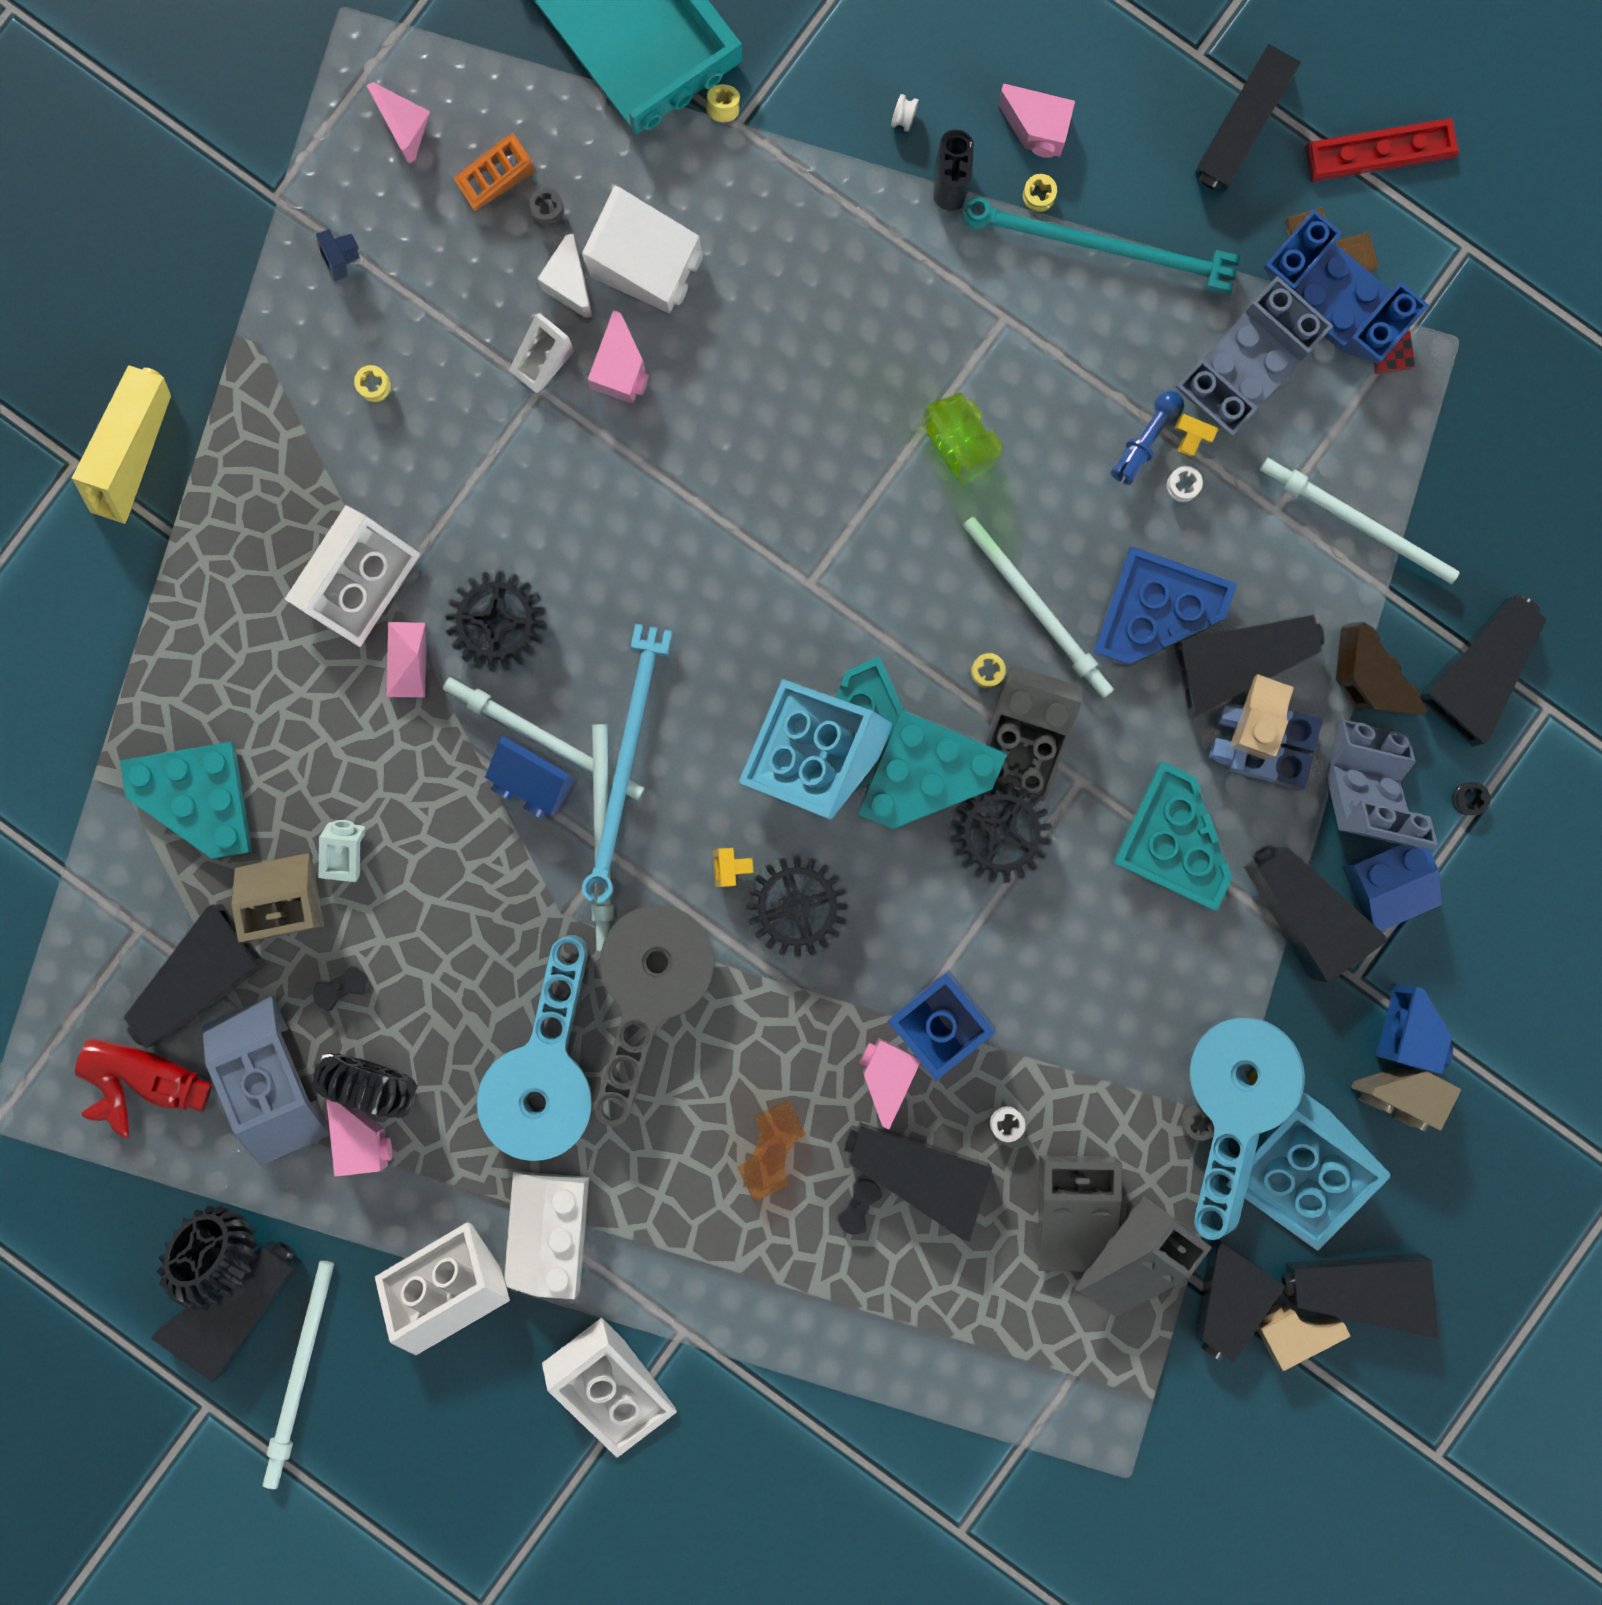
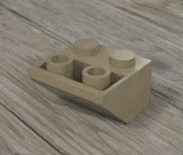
M311 853L235 868L231 906L238 942H251L325 927Z
M1405 1065L1356 1080L1351 1086L1352 1089L1362 1093L1359 1098L1360 1101L1389 1114L1394 1110L1395 1112L1392 1116L1394 1119L1423 1132L1426 1131L1428 1126L1440 1131L1442 1130L1462 1090L1427 1071Z

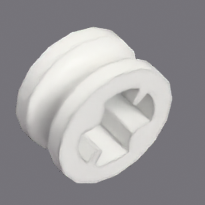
M901 94L893 114L891 127L896 128V126L901 125L904 131L909 132L919 100L914 98L912 101H908L906 95Z
M1191 466L1177 468L1167 480L1166 489L1169 496L1177 502L1191 501L1202 489V476L1197 469ZM1184 475V480L1189 477L1193 481L1189 488L1190 493H1184L1185 489L1179 491L1176 488V484L1180 481L1179 476Z
M1000 1107L991 1116V1130L1001 1141H1016L1025 1131V1120L1021 1113L1013 1107ZM1005 1114H1012L1011 1119L1013 1121L1017 1119L1018 1122L1017 1127L1011 1128L1010 1134H1002L1004 1130L997 1127L998 1121H1004Z

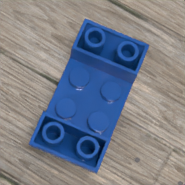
M1313 209L1267 262L1264 269L1271 281L1277 276L1281 278L1333 325L1324 337L1339 350L1380 363L1429 305L1401 281L1390 290L1335 244L1342 232Z

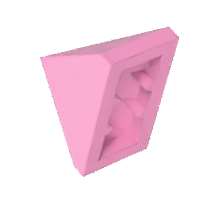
M374 82L368 84L367 87L408 164L415 161L430 111Z
M388 622L387 697L425 698L426 623Z

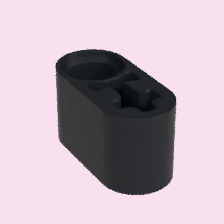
M953 129L943 134L935 162L933 199L940 208L948 211L960 209L964 205L972 178L974 142L972 137L962 130Z

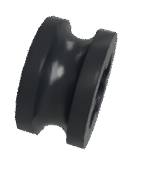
M1478 782L1462 783L1453 791L1452 804L1463 815H1479L1488 809L1490 793L1483 784ZM1475 790L1477 792L1475 799L1479 803L1477 806L1469 805V808H1467L1465 805L1468 800L1464 797L1465 792H1474Z

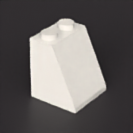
M614 185L582 255L591 278L670 314L674 304L680 305L688 289V284L685 281L690 270L693 272L697 271L704 251L700 250L699 235Z

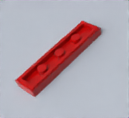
M1452 118L1308 142L1305 146L1311 182L1452 159L1459 154Z

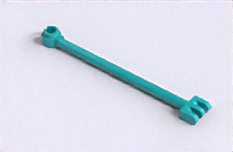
M972 197L967 200L962 212V220L965 226L971 230H981L986 226H998L1206 276L1208 278L1205 290L1226 295L1232 293L1233 285L1220 281V279L1235 280L1237 271L1224 267L1223 264L1238 266L1240 256L1216 250L1212 261L1209 262L997 211V208L991 207L989 201L982 197ZM980 206L983 208L984 213L980 216L974 215L971 208Z

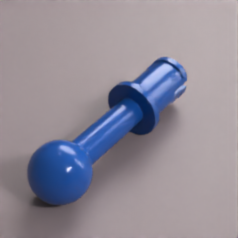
M1165 391L1156 398L1154 405L1155 415L1138 440L1129 439L1126 443L1127 450L1117 465L1111 470V475L1114 479L1121 482L1125 476L1126 479L1123 484L1131 485L1143 464L1153 458L1154 454L1150 447L1166 423L1177 419L1183 413L1184 400L1179 393Z

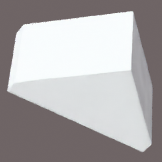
M568 234L564 237L537 280L542 291L583 317H593L578 245L574 234Z
M539 313L535 315L509 371L535 393H538L575 351L569 337Z

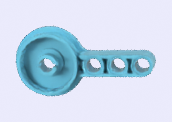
M568 935L557 940L551 948L533 1032L529 1042L525 1046L514 1049L497 1059L485 1073L478 1090L477 1112L485 1134L501 1151L521 1160H546L566 1152L582 1136L591 1116L592 1094L590 1085L582 1069L567 1053L589 954L587 943L576 935ZM564 943H572L578 948L579 958L575 963H568L561 957V947ZM556 980H563L570 986L571 994L568 999L561 1000L553 994L552 986ZM554 1017L561 1022V1035L551 1036L545 1031L544 1022L546 1018ZM529 1093H541L546 1100L545 1108L538 1112H533L534 1108L528 1102Z
M1235 1018L1217 1024L1200 1039L1191 1059L1190 1081L1194 1096L1214 1125V1137L1194 1219L1197 1232L1209 1240L1219 1239L1236 1229L1244 1203L1259 1135L1284 1123L1298 1107L1304 1091V1066L1296 1046L1282 1030L1256 1018ZM1248 1064L1253 1066L1258 1073V1079L1254 1085H1250L1251 1082H1249L1245 1075V1068ZM1229 1138H1233L1238 1142L1240 1146L1239 1156H1235L1229 1151ZM1220 1175H1224L1230 1180L1232 1185L1230 1192L1224 1191L1220 1186ZM1212 1211L1217 1212L1222 1217V1229L1212 1223Z

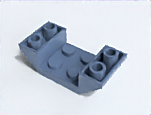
M1277 276L1255 299L1240 319L1207 355L1201 358L1175 388L1232 438L1327 334L1333 325Z
M1341 719L1338 723L1326 776L1340 831L1409 847L1436 849L1438 843L1431 817L1408 811L1401 785L1402 779L1416 762L1409 735Z
M274 995L202 1025L206 1067L234 1135L259 1165L330 1136V1130L317 1100L309 1102L281 1035L288 1028Z

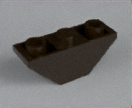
M1365 621L1345 624L1340 632L1335 681L1355 709L1401 716L1424 715L1428 709L1421 701L1422 695L1420 691L1406 680L1400 671L1401 666L1397 659L1388 654L1379 642L1380 637L1377 631L1372 626L1366 624Z

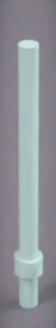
M1268 457L1261 465L1259 470L1284 484V490L1295 496L1298 494L1304 496L1449 584H1452L1459 575L1458 570L1307 481L1308 476L1294 469L1292 472Z
M974 516L968 519L962 525L1071 659L1074 663L1071 667L1079 677L1082 678L1084 676L1102 699L1105 698L1114 689L1096 668L1098 665L1097 661L1090 653H1084Z
M449 677L445 682L443 690L467 703L468 709L479 715L484 713L593 775L592 757L490 700L491 695L478 688L474 691L452 677ZM608 767V784L612 786L615 771ZM629 779L626 795L638 801L645 788Z
M607 724L592 725L595 862L609 803ZM602 883L595 884L596 898L595 905H592V921H596V951H601L603 942L611 929V921L614 920V905L610 904V899L603 904H597L598 896L605 892V886Z
M319 1261L275 1438L270 1439L266 1454L270 1458L263 1487L268 1489L278 1488L284 1461L290 1457L293 1445L290 1437L334 1268V1263Z

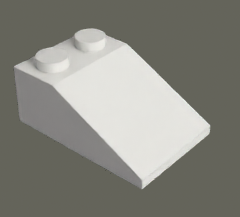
M600 1318L542 1363L547 1391L617 1458L677 1413L674 1405L625 1340L603 1318Z

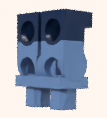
M1222 705L1218 725L1236 729L1244 705ZM1287 711V720L1289 721L1280 744L1281 747H1279L1278 753L1274 758L1264 760L1230 748L1231 741L1219 738L1213 740L1209 758L1220 764L1227 765L1226 771L1269 781L1295 791L1306 789L1313 755H1309V753L1315 751L1323 718Z

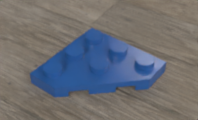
M1131 546L1127 552L1092 654L1128 666L1221 622L1226 618L1238 583Z

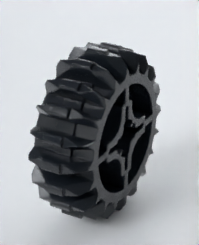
M497 571L495 582H492L490 574L483 572V584L479 585L471 577L468 579V583L472 587L469 592L461 586L456 590L463 597L461 602L450 599L449 605L457 609V614L448 613L445 615V619L457 625L448 628L446 633L450 637L460 636L451 646L456 651L465 648L461 658L466 662L475 656V668L481 669L488 660V670L495 673L498 669V662L501 661L503 669L508 672L512 669L510 659L514 658L518 665L523 666L525 665V660L521 654L524 651L532 657L537 654L535 649L530 646L532 641L538 644L544 643L545 639L535 632L536 630H547L548 624L544 621L536 620V618L546 615L547 610L545 607H534L542 598L539 593L528 596L532 589V585L529 582L523 583L518 588L520 581L518 575L512 574L506 583L505 573ZM493 594L485 610L470 614L472 608L479 600ZM505 594L512 595L521 601L525 609L526 618H518L516 615L507 613ZM497 614H499L508 622L498 624L497 630L494 633L493 630L495 628L484 621L495 620ZM468 625L485 629L486 641L489 642L488 650L481 649L474 644L469 634ZM524 630L516 643L504 650H500V646H503L507 634Z
M995 782L991 795L984 792L978 795L980 798L978 801L974 797L965 800L970 806L969 810L962 806H957L955 809L957 814L964 817L963 821L952 820L950 822L951 827L961 829V834L951 835L950 841L958 842L962 840L963 847L954 851V855L957 857L964 853L968 854L969 858L963 862L962 867L967 869L973 863H976L978 865L974 871V877L980 878L985 869L989 870L988 882L990 883L996 881L998 872H1001L1003 883H1010V871L1014 870L1019 880L1024 879L1025 872L1022 866L1025 864L1029 870H1037L1038 867L1031 858L1035 856L1038 859H1045L1047 854L1038 849L1039 844L1051 845L1052 841L1048 837H1041V831L1051 830L1052 825L1050 823L1040 825L1038 818L1048 814L1047 809H1042L1035 813L1032 808L1038 804L1040 799L1035 796L1028 802H1025L1023 799L1028 792V789L1022 787L1016 796L1012 795L1014 785L1011 782L1006 784L1004 793H1000L999 784ZM992 802H1006L1010 804L1000 819L997 820L983 817L977 812L984 805ZM1019 810L1023 812L1028 820L1031 832L1030 841L1025 840L1015 829V821ZM1007 821L1005 832L1012 839L1007 841L1001 839V843L994 845L996 833L989 826L995 824L998 827L1001 826V823ZM971 823L978 826L977 828L986 835L987 843L982 856L979 855L972 844L970 836ZM1006 845L1024 852L1021 857L1009 864L991 862L1001 847Z
M799 855L794 856L795 867L788 868L784 857L780 858L779 863L782 870L776 873L774 867L768 864L766 870L772 877L767 881L763 876L757 875L755 880L764 885L762 890L749 889L748 893L750 895L759 897L758 904L748 903L746 905L747 910L758 909L759 916L748 920L749 924L762 923L764 928L755 933L757 938L763 937L767 932L772 936L766 943L768 949L774 946L776 940L783 943L779 951L780 955L784 956L786 954L788 945L795 946V958L801 957L800 946L807 945L811 956L815 955L814 942L819 940L824 949L829 947L828 941L823 937L827 932L834 938L840 936L837 930L831 928L834 921L842 925L846 924L847 920L845 918L836 916L837 909L847 910L849 908L848 903H837L836 897L847 893L846 889L833 890L831 885L840 880L838 875L832 876L828 881L823 877L829 869L827 864L821 867L819 873L812 870L816 862L815 858L811 857L809 859L807 868L800 867L801 857ZM793 875H805L813 878L824 888L825 892L812 896L803 895L798 890ZM783 879L787 892L786 901L781 906L766 911V900L771 888L779 880ZM790 887L794 888L796 895L801 896V900L803 897L807 901L817 899L816 903L809 904V907L803 909L805 926L801 925L799 917H794V913L792 916L788 912L778 913L779 910L787 908L786 906L792 904ZM829 902V913L824 925L816 933L812 934L808 922L809 912L814 907ZM783 917L792 918L797 923L802 938H791L779 933L771 925L770 921Z
M340 1053L322 1055L313 1073V1089L322 1097L342 1104V1106L381 1117H405L408 1115L410 1107H413L417 1096L415 1093L418 1085L407 1074L350 1055L346 1056Z
M208 1205L204 1211L195 1210L192 1219L183 1218L182 1227L179 1230L172 1229L174 1233L173 1238L170 1242L164 1243L167 1248L166 1253L158 1257L163 1264L157 1270V1273L162 1278L159 1285L166 1291L165 1294L176 1303L194 1310L196 1308L207 1310L211 1305L220 1306L223 1297L232 1298L233 1289L236 1286H243L242 1278L245 1273L252 1272L249 1268V1263L257 1258L253 1252V1249L258 1244L254 1239L255 1230L245 1220V1217L228 1207L220 1205L217 1208Z

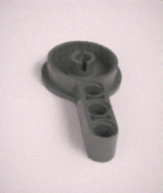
M649 905L627 913L612 926L602 945L600 954L602 980L608 993L619 1005L622 1013L621 1023L595 1104L596 1117L600 1123L606 1126H618L628 1119L658 1024L664 1019L678 1016L692 1008L703 997L712 980L714 953L707 933L692 916L674 907ZM657 951L665 953L668 957V966L661 973H653L648 966L650 955ZM633 1024L642 1026L646 1032V1039L640 1046H633L626 1039V1031ZM620 1061H628L634 1067L635 1075L630 1082H621L615 1076V1067ZM616 1098L621 1101L624 1110L620 1118L611 1119L604 1113L603 1107L607 1099Z

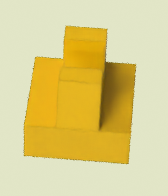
M1186 414L1180 415L1174 430L1184 435L1177 452L1189 457L1194 456L1200 441L1207 444L1213 442L1218 428Z
M734 848L713 850L715 887L736 886L735 875L753 873L752 858L734 859Z

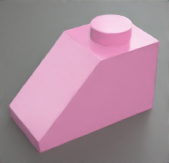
M1003 83L998 106L1023 147L1032 150L1035 155L1044 158L1061 156L1075 101Z
M613 310L589 374L588 382L592 390L633 404L637 394L643 395L649 374L645 373L646 369L643 359L621 313Z
M878 1038L875 1045L868 1043L860 1064L865 1066L863 1074L883 1127L890 1129L919 1067L920 1061L914 1054Z
M328 1099L327 1110L334 1177L378 1172L388 1167V1161L392 1159V1144L389 1137L385 1138L384 1128L363 1111L342 1106V1104Z

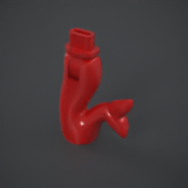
M90 1038L86 1041L75 1065V1076L95 1086L103 1095V1099L81 1112V1115L91 1121L107 1120L116 1134L127 1139L129 1138V1116L125 1105V1090L120 1079L147 1102L167 1109L178 1108L181 1111L191 1108L203 1112L213 1088L212 1083L199 1079V1073H191L186 1068L164 1057L135 1047Z

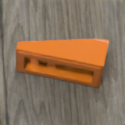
M512 133L494 145L453 179L475 211L536 173V170L515 134ZM511 154L518 161V164L514 167L507 158ZM499 162L506 171L503 176L499 174L494 166ZM488 170L495 181L490 186L481 174ZM473 178L476 179L483 190L478 195L469 183Z

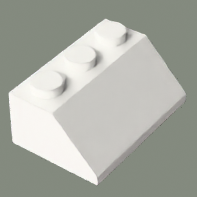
M346 505L285 597V600L361 647L421 553L366 515Z
M521 1171L513 1172L504 1276L506 1287L536 1297L575 1299L577 1297L581 1284L589 1177Z
M469 1222L375 1276L389 1341L391 1344L414 1355H418L510 1301L501 1267L473 1225Z

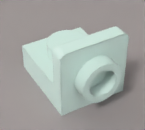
M337 820L326 825L319 836L318 878L349 882L357 881L360 876V842L365 835V826L354 825L353 822L348 820Z

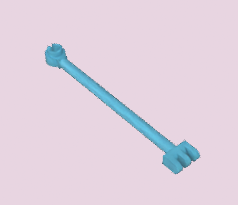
M635 624L630 647L633 651L641 652L595 867L592 874L587 876L582 884V892L591 903L596 898L591 892L593 885L596 883H602L605 886V892L598 896L597 904L607 902L613 893V885L608 878L654 662L656 655L668 658L673 634L672 630L665 629L662 643L656 642L657 627L650 626L648 638L643 640L641 638L644 632V625Z

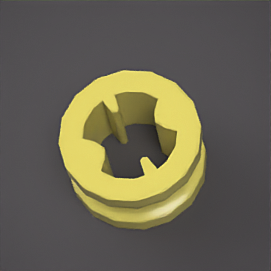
M724 84L715 85L710 88L707 93V113L709 117L718 122H729L738 116L739 92L734 87Z
M1036 174L1030 177L1022 194L1025 206L1037 213L1050 209L1056 198L1057 185L1050 176L1045 174ZM1035 186H1039L1041 191L1048 190L1049 193H1046L1043 201H1040L1038 196L1031 195L1034 192Z
M367 365L357 371L354 385L365 400L379 402L389 395L391 382L380 367ZM373 375L378 381H382L381 386L376 385L378 390L375 392H371L368 387L364 386L365 381L370 382L367 378Z
M993 653L980 655L971 667L973 681L982 688L997 686L1003 680L1006 673L1004 661ZM984 661H991V666L995 664L998 668V672L993 675L992 681H986V675L981 678L978 670L984 666Z

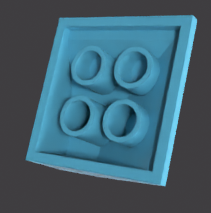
M782 679L738 783L832 820L878 761L893 723L874 711Z
M1303 1092L1298 1107L1284 1123L1269 1131L1260 1133L1245 1199L1318 1251L1390 1178V1173L1327 1108ZM1227 1179L1226 1185L1232 1188L1230 1180Z

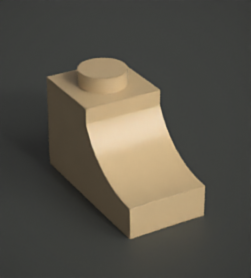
M1256 675L1230 748L1264 760L1276 757L1289 721L1287 720V711L1294 687L1261 675Z
M1281 1305L1272 1306L1257 1328L1274 1363L1282 1371L1350 1337L1344 1322L1336 1316L1316 1320L1298 1317L1296 1312L1287 1305L1283 1307Z

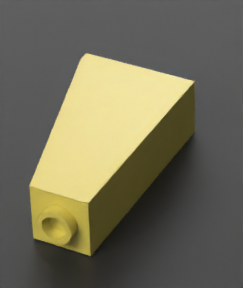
M128 365L72 476V480L90 513L123 524L128 519L171 398L164 377L150 368H143L141 370Z

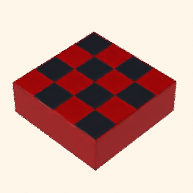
M1410 330L1403 335L1380 363L1373 362L1375 374L1412 370L1415 367Z

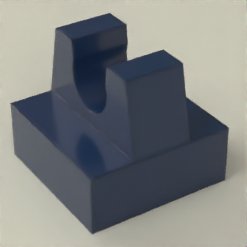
M330 229L317 233L318 250L333 281L335 282L347 277L346 265L360 258L357 251L359 246L353 234L334 238Z

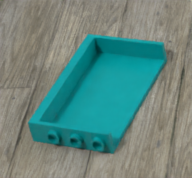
M533 0L635 135L644 129L651 130L656 127L664 115L673 109L679 110L685 107L691 101L693 95L704 88L710 89L714 87L725 73L742 62V43L708 0Z

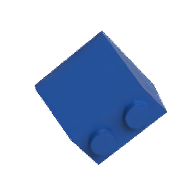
M503 735L498 741L485 775L486 779L493 782L490 788L492 791L508 800L514 794L526 801L523 809L543 819L545 814L553 817L556 816L577 780L576 777Z
M1393 843L1342 866L1363 915L1380 931L1442 905L1439 869L1430 849Z
M949 969L919 992L887 1021L936 1081L993 1036L997 1028Z
M1394 984L1376 1056L1443 1074L1444 1067L1449 1066L1453 1056V1046L1450 1045L1452 1039L1450 1032L1424 989Z

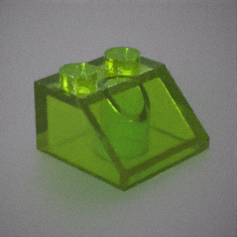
M962 392L926 406L921 424L961 487L998 464L1002 456L1000 450L1003 449L997 435L992 430L987 432L980 422L982 414L976 403L972 399L967 401Z

